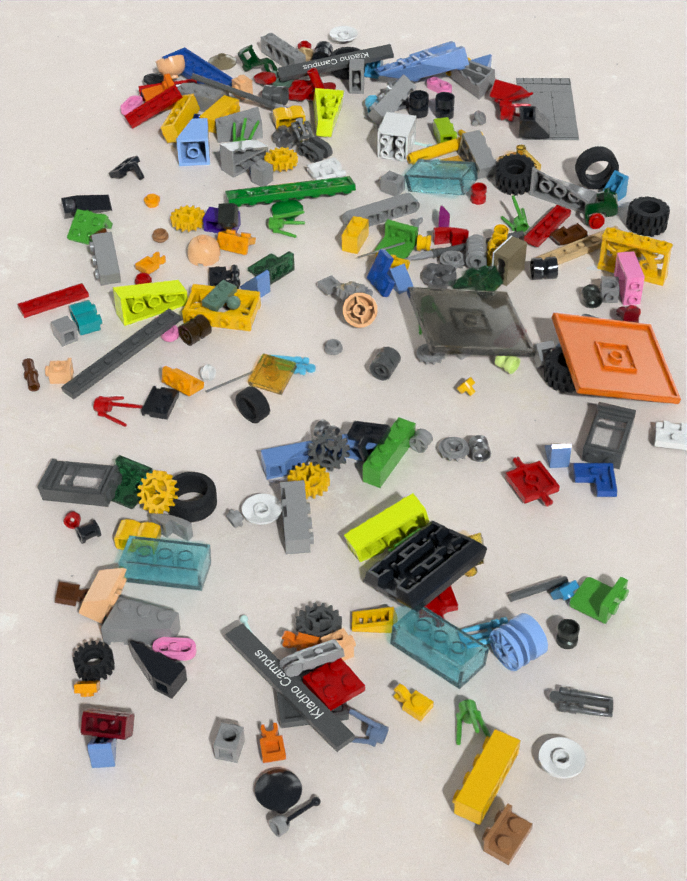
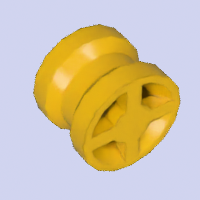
M418 234L417 251H430L431 235L422 236Z

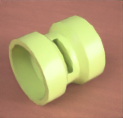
M504 349L496 356L495 365L504 368L506 372L512 374L518 369L520 359L516 356H511V353Z

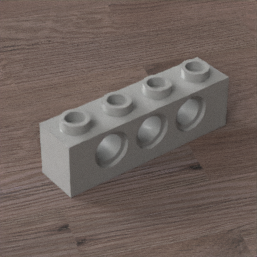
M267 33L260 37L261 52L282 67L306 62L305 54L275 34Z

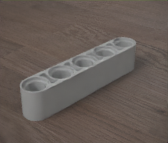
M404 193L348 210L344 213L342 219L348 225L353 216L369 219L370 227L386 222L387 219L393 220L415 213L419 209L420 203L411 193Z

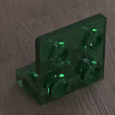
M288 251L280 257L271 253L249 266L248 271L257 276L268 270L271 285L295 270L294 253Z
M484 265L480 268L475 269L472 267L466 270L465 274L457 279L453 289L474 287L480 301H486L503 284V281L495 265Z
M119 455L115 461L119 472L122 474V482L118 485L115 497L111 501L129 509H134L142 499L137 496L141 492V489L138 488L141 485V479L153 469Z

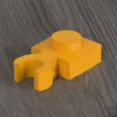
M155 252L153 257L146 256L135 263V267L142 273L151 274L159 269V265L166 262L165 255L160 257V253Z

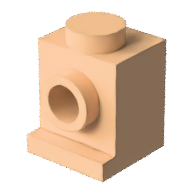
M68 358L67 361H50V365L45 367L46 377H49L50 384H66L73 379L72 358Z

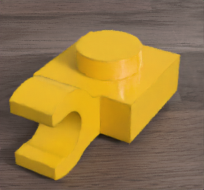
M400 683L394 689L396 693L393 698L403 703L402 710L420 722L434 706V701L417 690L411 694Z

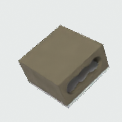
M510 236L493 252L491 280L507 286L525 269L527 242Z

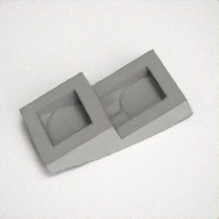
M152 513L150 515L151 522L161 526V535L168 538L174 533L186 541L193 537L191 522L167 514Z

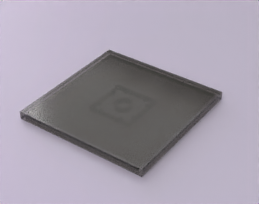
M422 287L407 288V295L430 353L535 357L536 351L507 292Z

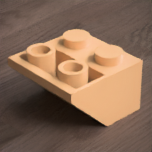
M127 569L99 570L82 602L79 614L102 624L122 594L127 581L124 578Z

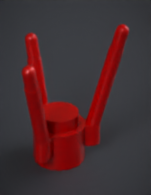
M533 92L504 97L503 100H500V112L503 105H507L510 108L512 106H531V104H512L510 100L533 95ZM515 113V116L520 117V113Z
M99 396L94 401V411L98 412V416L105 417L124 427L127 426L126 423L106 413L111 412L113 406L142 409L143 406L112 402L123 400V396Z

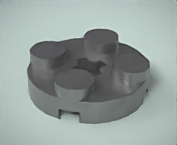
M281 125L273 133V143L275 142L279 148L288 147L292 149V146L297 145L298 147L299 143L303 142V139L301 141L298 140L292 127Z
M430 263L423 271L422 280L424 284H428V288L443 291L447 290L448 286L452 285L453 287L456 284L457 274L452 265Z

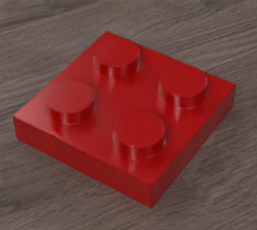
M342 658L334 662H328L303 676V683L330 711L365 691V684Z

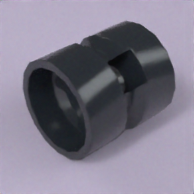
M327 41L318 42L312 60L330 57V54L333 52L332 45Z
M423 90L412 91L409 95V115H414L418 119L424 118L428 115L429 94Z
M440 92L436 95V118L448 117L450 120L454 117V94Z
M556 256L546 257L544 260L541 257L531 258L530 272L532 280H542L544 277L546 279H556L558 277Z

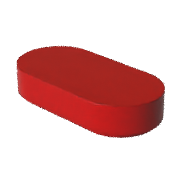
M265 71L253 77L255 83L265 85L271 84L277 79L275 73Z

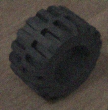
M512 153L509 156L505 155L503 158H500L496 164L495 172L498 189L502 190L503 193L507 192V195L514 194V196H518V194L523 195L524 192L528 193L531 185L532 168L535 167L534 161H531V158L526 157L524 154L520 155V153L515 155Z
M655 197L635 198L629 204L626 225H628V229H631L633 233L638 235L658 236L667 229L670 207L666 202Z
M561 346L554 348L548 352L545 358L544 380L548 383L549 387H553L556 391L573 393V391L576 392L562 348Z

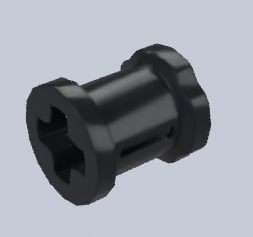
M95 520L81 528L79 526L75 527L81 544L86 543V540L95 536H101L100 528Z

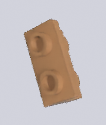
M508 803L504 810L499 809L494 818V825L492 828L487 827L482 836L484 841L483 851L507 865L511 863L533 826L532 823L512 813V805Z

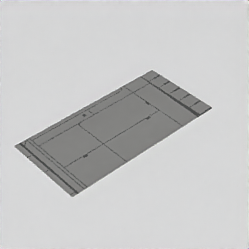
M516 78L517 85L522 86L528 92H533V95L518 100V103L536 106L549 119L550 125L549 138L522 137V140H579L570 78Z

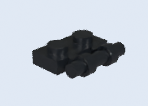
M232 265L230 270H226V266L209 267L210 286H217L224 280L237 286V289H239L240 279L238 277L240 276V270L237 265Z

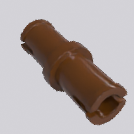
M31 358L24 359L22 362L25 371L23 375L28 383V389L32 392L38 391L40 387L38 381L39 374L35 369L34 361Z

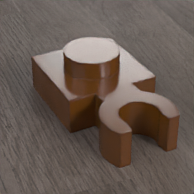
M59 581L55 603L76 606V602L82 604L90 588L79 590L80 585Z

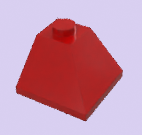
M495 79L490 97L494 99L493 102L500 104V100H503L504 97H512L529 92L522 86ZM526 96V97H522V98H518V99H514V100H510V101L514 102V101H518V100H521V99L528 98V97H530V96Z

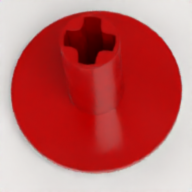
M311 68L307 71L314 90L306 98L308 101L314 100L315 88L336 89L335 83L322 82L317 68Z

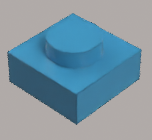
M576 580L564 583L550 592L553 600L562 598L564 601L574 596L573 591L578 589L579 585Z

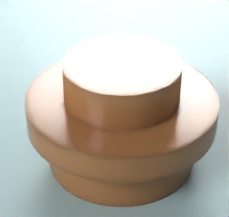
M163 228L155 229L152 234V239L158 243H163L169 238V234Z

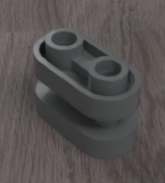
M314 136V139L309 138L308 141L305 140L299 143L298 146L299 153L314 163L322 161L323 158H328L333 154L330 144L317 136Z

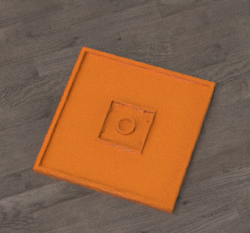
M553 313L551 318L578 394L672 404L680 403V395L651 324Z

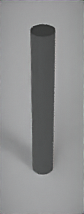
M563 576L508 594L510 602L541 593L567 583L568 578Z

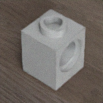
M388 171L380 179L381 192L391 196L400 195L405 190V176Z
M601 276L599 290L603 298L602 303H618L619 277Z
M221 723L214 743L215 759L238 763L245 742L244 727L236 724Z

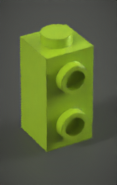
M448 117L433 119V133L438 144L457 138V132L454 131L453 123H450Z

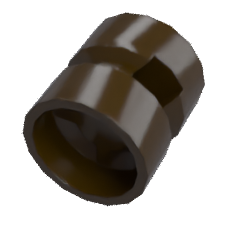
M198 314L190 319V321L178 327L181 339L189 346L212 332L210 322L202 314Z

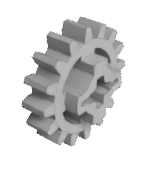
M354 281L337 284L335 289L336 296L340 297L343 301L357 292L366 293L371 297L373 295L372 289H368L364 284Z

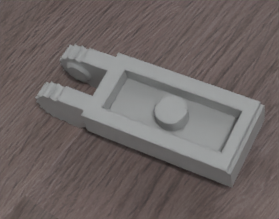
M333 639L294 652V654L282 658L279 665L281 669L285 670L286 676L291 678L300 675L302 670L313 669L324 663L334 662L339 658L345 657L343 648Z

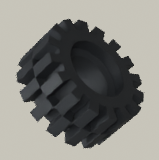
M91 641L92 645H88V642L84 643V648L79 646L78 651L74 653L75 657H73L75 671L79 679L81 677L82 681H87V679L89 681H99L100 678L108 679L107 674L111 676L112 670L115 669L113 652L109 645L105 644L103 646L101 641L98 644L95 641ZM91 659H102L97 665L86 664Z

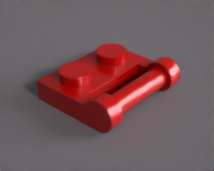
M294 80L288 89L289 99L305 100L314 90L311 80Z

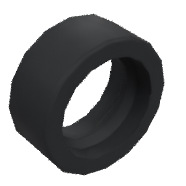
M248 386L236 395V405L240 413L251 423L257 424L270 414L269 403L263 393L257 388Z

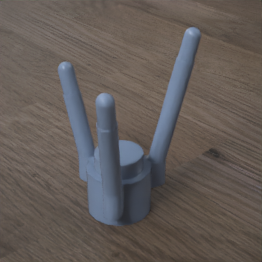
M353 709L349 710L350 715L369 725L366 731V736H369V739L355 738L352 743L368 744L373 747L376 746L377 742L380 744L384 743L389 730L388 726L375 722Z

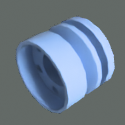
M526 613L517 615L508 624H503L490 633L489 640L495 656L510 671L519 670L522 666L527 665L530 660L537 659L548 650V642L543 629L532 616Z

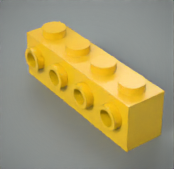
M194 93L182 95L183 98L176 102L160 127L167 143H177L179 134L191 119L197 116L200 107Z
M496 729L491 737H486L482 746V753H478L474 758L472 771H467L464 776L462 789H457L453 796L452 803L455 804L454 814L481 825L519 754L521 740Z

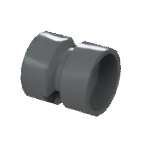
M265 85L262 91V98L272 100V102L276 101V103L285 106L289 100V90L286 86L275 87V85Z
M392 347L381 348L369 366L371 374L378 380H388L400 363L401 356Z

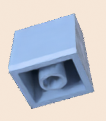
M207 118L191 119L177 137L179 166L210 165Z

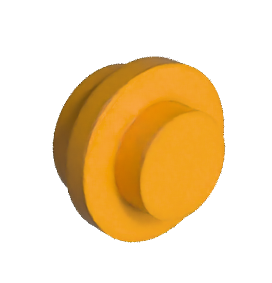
M148 194L144 198V202L147 207L155 208L159 205L160 197L156 194Z

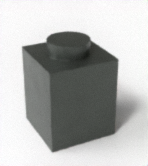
M235 203L218 204V223L224 229L238 227L239 207Z

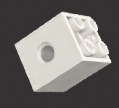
M386 112L378 128V158L407 162L406 156L412 152L416 142V116Z

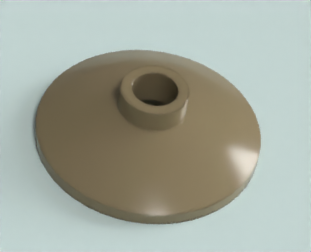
M220 53L211 57L208 63L219 70H227L236 65V58Z

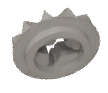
M446 251L440 255V264L452 265L456 270L466 265V256L459 251Z
M426 343L417 349V358L420 359V362H426L427 365L429 363L435 365L436 362L441 363L442 359H445V349L435 343Z
M448 437L439 444V453L442 454L443 458H448L449 461L455 459L458 462L460 458L465 459L466 455H469V444L462 438Z

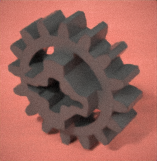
M325 429L324 434L318 431L317 438L311 437L313 443L308 444V448L312 449L308 451V456H312L310 462H316L315 465L320 464L323 468L329 467L331 472L335 466L340 469V463L346 464L344 457L348 458L350 456L349 452H347L350 450V445L346 444L348 442L347 438L342 439L341 432L336 435L335 429L331 433H328V430ZM320 443L321 448L316 452L317 445ZM325 446H326L329 450H332V454H331V452H329L328 450L326 451ZM342 448V452H341L340 456L338 457V456H337V452H339L340 449Z
M313 603L311 608L306 605L305 611L300 610L299 616H296V632L321 638L342 629V616H339V611H333L332 605L325 607V603H322L321 606Z

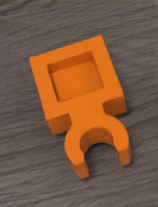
M284 631L282 636L284 640L282 646L285 648L294 647L297 651L320 644V637L301 632L295 635L290 631Z
M273 723L272 731H266L264 724L261 725V736L263 738L260 739V748L263 763L286 760L283 736H278L277 723Z

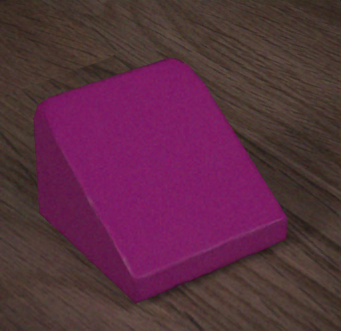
M440 206L438 227H449L450 214L444 206Z

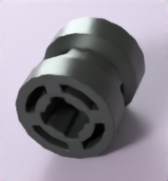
M589 284L583 288L582 295L587 307H599L603 302V298L598 286Z
M564 619L558 624L556 642L563 649H573L578 643L580 626L575 620Z

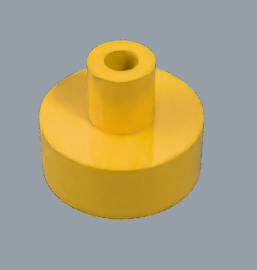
M469 377L457 387V390L461 394L466 391L471 396L476 392L472 387L475 381L472 377Z

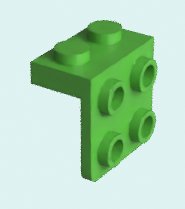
M77 209L67 238L70 241L90 245L89 242H92L90 235L101 228L111 229L113 223L105 214H96L88 210Z
M387 219L385 222V237L376 247L375 251L405 242V244L386 249V251L390 255H396L398 258H407L417 245L418 227Z
M587 577L571 598L569 606L606 624L611 616L616 614L620 603L627 598L629 593L627 589L628 580L620 577L616 584L610 587L594 578Z

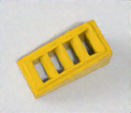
M394 607L352 612V632L396 633L397 613ZM360 618L363 619V624H360Z

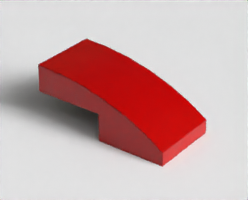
M455 227L433 228L434 245L451 243V246L466 243L469 238V231L467 229Z

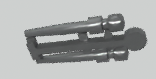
M297 118L295 119L296 122L291 123L292 130L299 141L308 138L314 139L309 121H304L303 124V119Z
M560 687L559 692L552 691L549 695V699L553 703L566 702L559 704V712L569 711L571 714L613 716V697L578 691V689L573 688L569 690L567 687ZM570 703H577L579 704V707H577V705H572ZM584 705L608 708V712L583 707Z

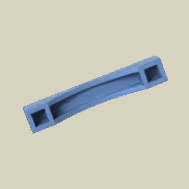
M342 434V439L347 438L348 442L346 444L350 445V450L347 451L350 454L348 458L363 461L358 450L360 441L349 440L347 434ZM305 441L261 450V461L266 479L286 476L290 473V470L295 469L296 465L299 466L310 461L312 456H308V451L312 449L308 448V444L313 442ZM320 443L317 445L316 452L321 448ZM367 443L366 449L369 456L377 447V443ZM325 446L326 451L328 450V451L331 452V454H332V450H329V449ZM342 448L340 449L339 452H337V456H338V457L340 456V454H341V452H342Z

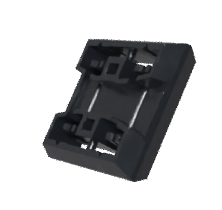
M432 520L366 572L364 582L418 612L481 562L485 557L487 548L478 541L448 529L444 525Z

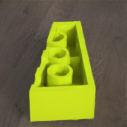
M315 88L313 108L316 136H332L342 108L344 90Z
M179 280L112 287L116 314L124 326L162 314L168 309L174 310L183 307L188 300L187 290Z
M412 493L384 509L376 516L369 518L356 528L351 529L344 534V537L351 551L359 562L383 553L387 547H394V544L399 543L417 529H422L430 521L426 508Z

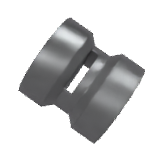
M324 419L320 420L314 429L316 437H318V431L324 434L325 429L328 430V433H331L333 429H335L336 435L340 433L339 427L331 426Z
M476 435L469 440L472 457L477 462H484L491 457L487 438L483 435Z

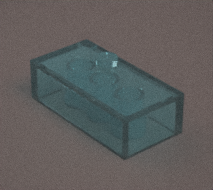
M418 159L404 175L408 192L465 195L478 179L475 162L439 159Z
M129 536L118 564L119 568L127 569L124 578L129 583L202 591L211 566L210 544Z
M423 607L418 612L414 610L409 611L392 626L390 640L392 646L458 689H461L486 666L488 646L426 607Z

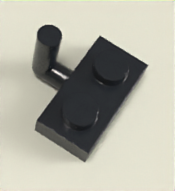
M138 156L125 159L109 172L111 178L118 177L120 179L127 175V171L134 169L139 180L145 177L137 164L140 162Z
M354 421L347 436L349 440L360 441L358 450L363 462H366L369 457L366 449L367 443L384 444L391 429L386 424Z

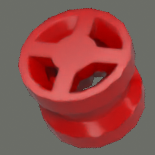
M503 105L500 119H507L513 122L516 107L512 106L510 108L507 105Z

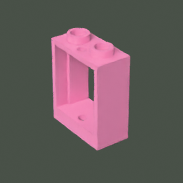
M635 252L617 253L614 277H619V296L623 306L640 304L645 276Z

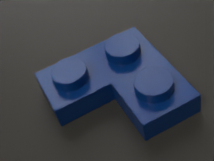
M380 249L367 279L383 297H389L395 282L387 272L394 259L386 250Z
M613 463L573 464L575 483H595L597 497H617L618 491Z

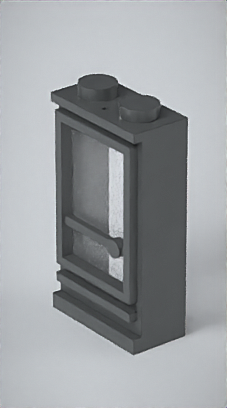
M599 402L583 447L582 461L613 463V467L620 470L634 425L636 410Z
M52 458L38 485L42 500L108 507L111 500L115 497L118 485L122 482V474L115 464L110 466L69 461L63 462Z

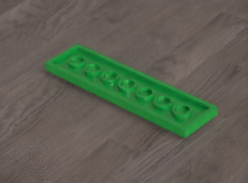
M350 176L228 190L225 191L228 203H235L240 207L241 204L256 205L257 202L272 203L273 200L288 201L289 198L304 199L305 196L320 197L322 194L332 196L338 192L348 194L356 190V185Z

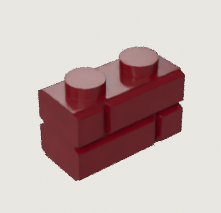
M90 708L82 713L80 733L81 735L126 740L133 735L135 715L128 712Z

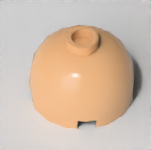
M175 55L167 59L157 60L156 65L162 76L169 73L172 79L179 78L178 75L183 73L185 69L184 56Z
M199 235L193 238L188 244V260L197 266L198 263L203 264V266H210L218 262L221 252L216 239L209 235Z
M354 293L344 302V318L354 327H366L377 316V304L366 293Z

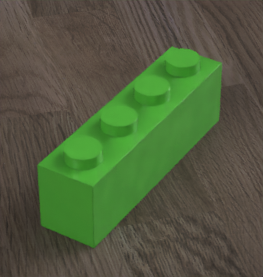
M398 417L390 428L391 431L385 443L378 444L363 464V482L381 488L410 448L409 440L415 434L416 423Z

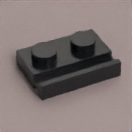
M153 386L141 410L142 416L147 414L153 418L168 420L179 397V391L165 387L159 389Z

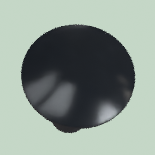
M283 769L271 770L263 774L255 786L256 800L263 807L276 811L279 814L286 813L289 808L299 801L302 794V784L299 778L294 773Z

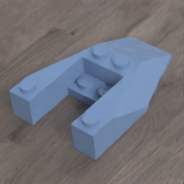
M449 41L409 55L410 57L400 58L396 62L374 68V72L380 76L398 79L404 74L410 81L413 80L415 82L423 77L442 72L465 69L469 62L465 47H456L455 42Z

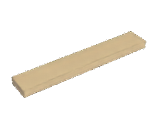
M616 225L613 226V227H610V228H616L617 230H621V229H619ZM605 230L536 258L541 257L544 260L546 257L556 256L558 265L598 250L601 248L602 235Z

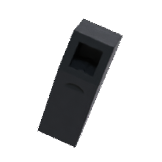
M75 195L61 198L64 219L73 218L77 209L88 210L93 213L112 211L109 195Z
M131 640L129 643L132 657L152 688L173 699L187 681L186 667L179 661H173L164 654L154 652L144 644H138Z

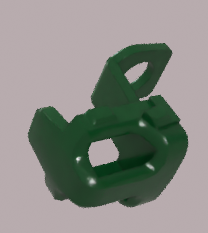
M252 44L238 52L244 71L251 70L255 66L264 65L265 70L271 72L268 64L272 65L273 70L278 71L271 59L268 57L259 59ZM247 51L251 55V57L248 60L243 54Z
M605 188L604 191L597 193L598 202L585 205L586 225H589L588 220L590 214L605 212L606 217L617 215L618 195L616 192L610 191V188Z

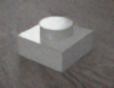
M332 275L318 281V287L326 295L334 293L337 284H341Z

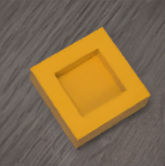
M100 680L77 681L74 684V694L81 693V697H92L94 693L100 690Z

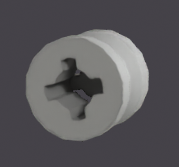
M417 429L414 436L409 440L410 447L418 453L425 452L428 445L433 441L432 434L426 429Z

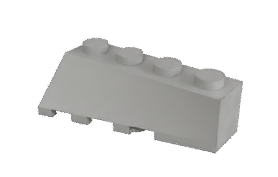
M535 167L532 168L531 196L585 214V205L596 203L597 192L546 175Z

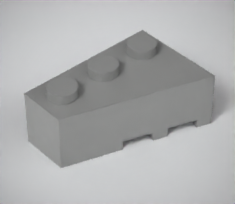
M403 74L393 85L390 83L385 88L386 93H382L377 98L378 102H374L369 109L371 111L367 115L379 126L386 112L394 113L417 86Z
M480 130L463 133L458 155H462L465 158L463 159L464 163L470 165L469 169L476 179L494 176L497 161L493 158L492 151L486 144L485 136L482 135Z

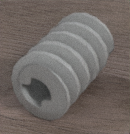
M478 234L470 236L466 241V264L472 270H482L487 265L486 239Z

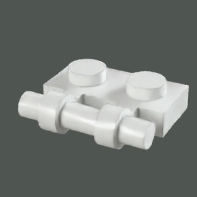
M335 157L307 165V171L315 180L346 176V171L342 170L341 164Z
M656 422V447L687 450V423Z

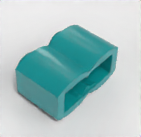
M90 300L69 305L71 318L76 323L80 336L101 330L100 325L103 324L100 314L97 315L96 306L91 304Z

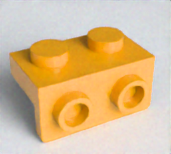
M226 229V231L218 232L217 242L222 250L247 255L248 247L255 244L256 237H252L247 232L239 234L234 229Z
M168 366L162 368V382L188 396L204 388L203 381L178 368L172 369Z

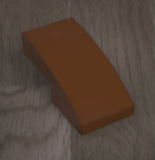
M577 223L568 229L563 226L551 233L550 236L559 245H567L587 237L588 232Z

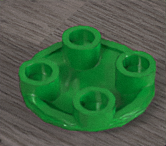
M292 199L277 201L272 206V216L303 211V205ZM299 215L284 217L282 219H285L286 221H294L295 217Z

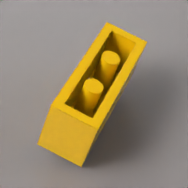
M223 95L200 115V118L208 119L209 132L216 134L215 119L240 112L239 99Z

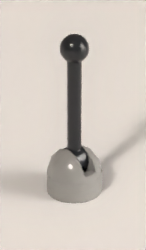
M313 797L310 803L289 817L278 815L270 819L269 826L272 832L277 837L285 834L289 830L290 821L311 807L319 806L321 803L320 798Z

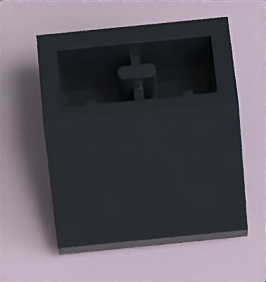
M520 106L519 137L539 139L550 137L549 119L536 106Z

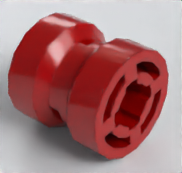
M480 182L472 184L471 203L476 205L484 204L486 202L487 186Z

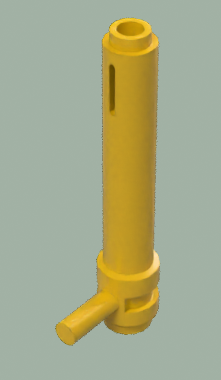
M459 130L458 135L461 137L410 152L406 156L407 162L413 165L458 151L462 134L466 132Z

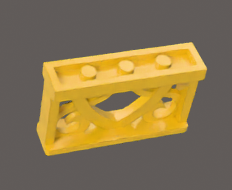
M607 227L602 235L600 259L597 269L614 273L617 253L636 248L646 258L639 261L645 276L644 281L663 286L668 276L673 244L648 236H641L632 232ZM609 241L613 242V246L616 249L610 246ZM607 250L613 253L612 256L607 255ZM659 254L664 255L662 259H655ZM663 263L662 269H658L657 264Z
M192 285V291L182 310L184 323L190 321V319L198 314H202L208 319L211 327L243 331L252 330L256 314L261 307L259 291L237 289L233 296H237L240 299L241 304L239 308L226 312H216L202 306V300L216 286Z

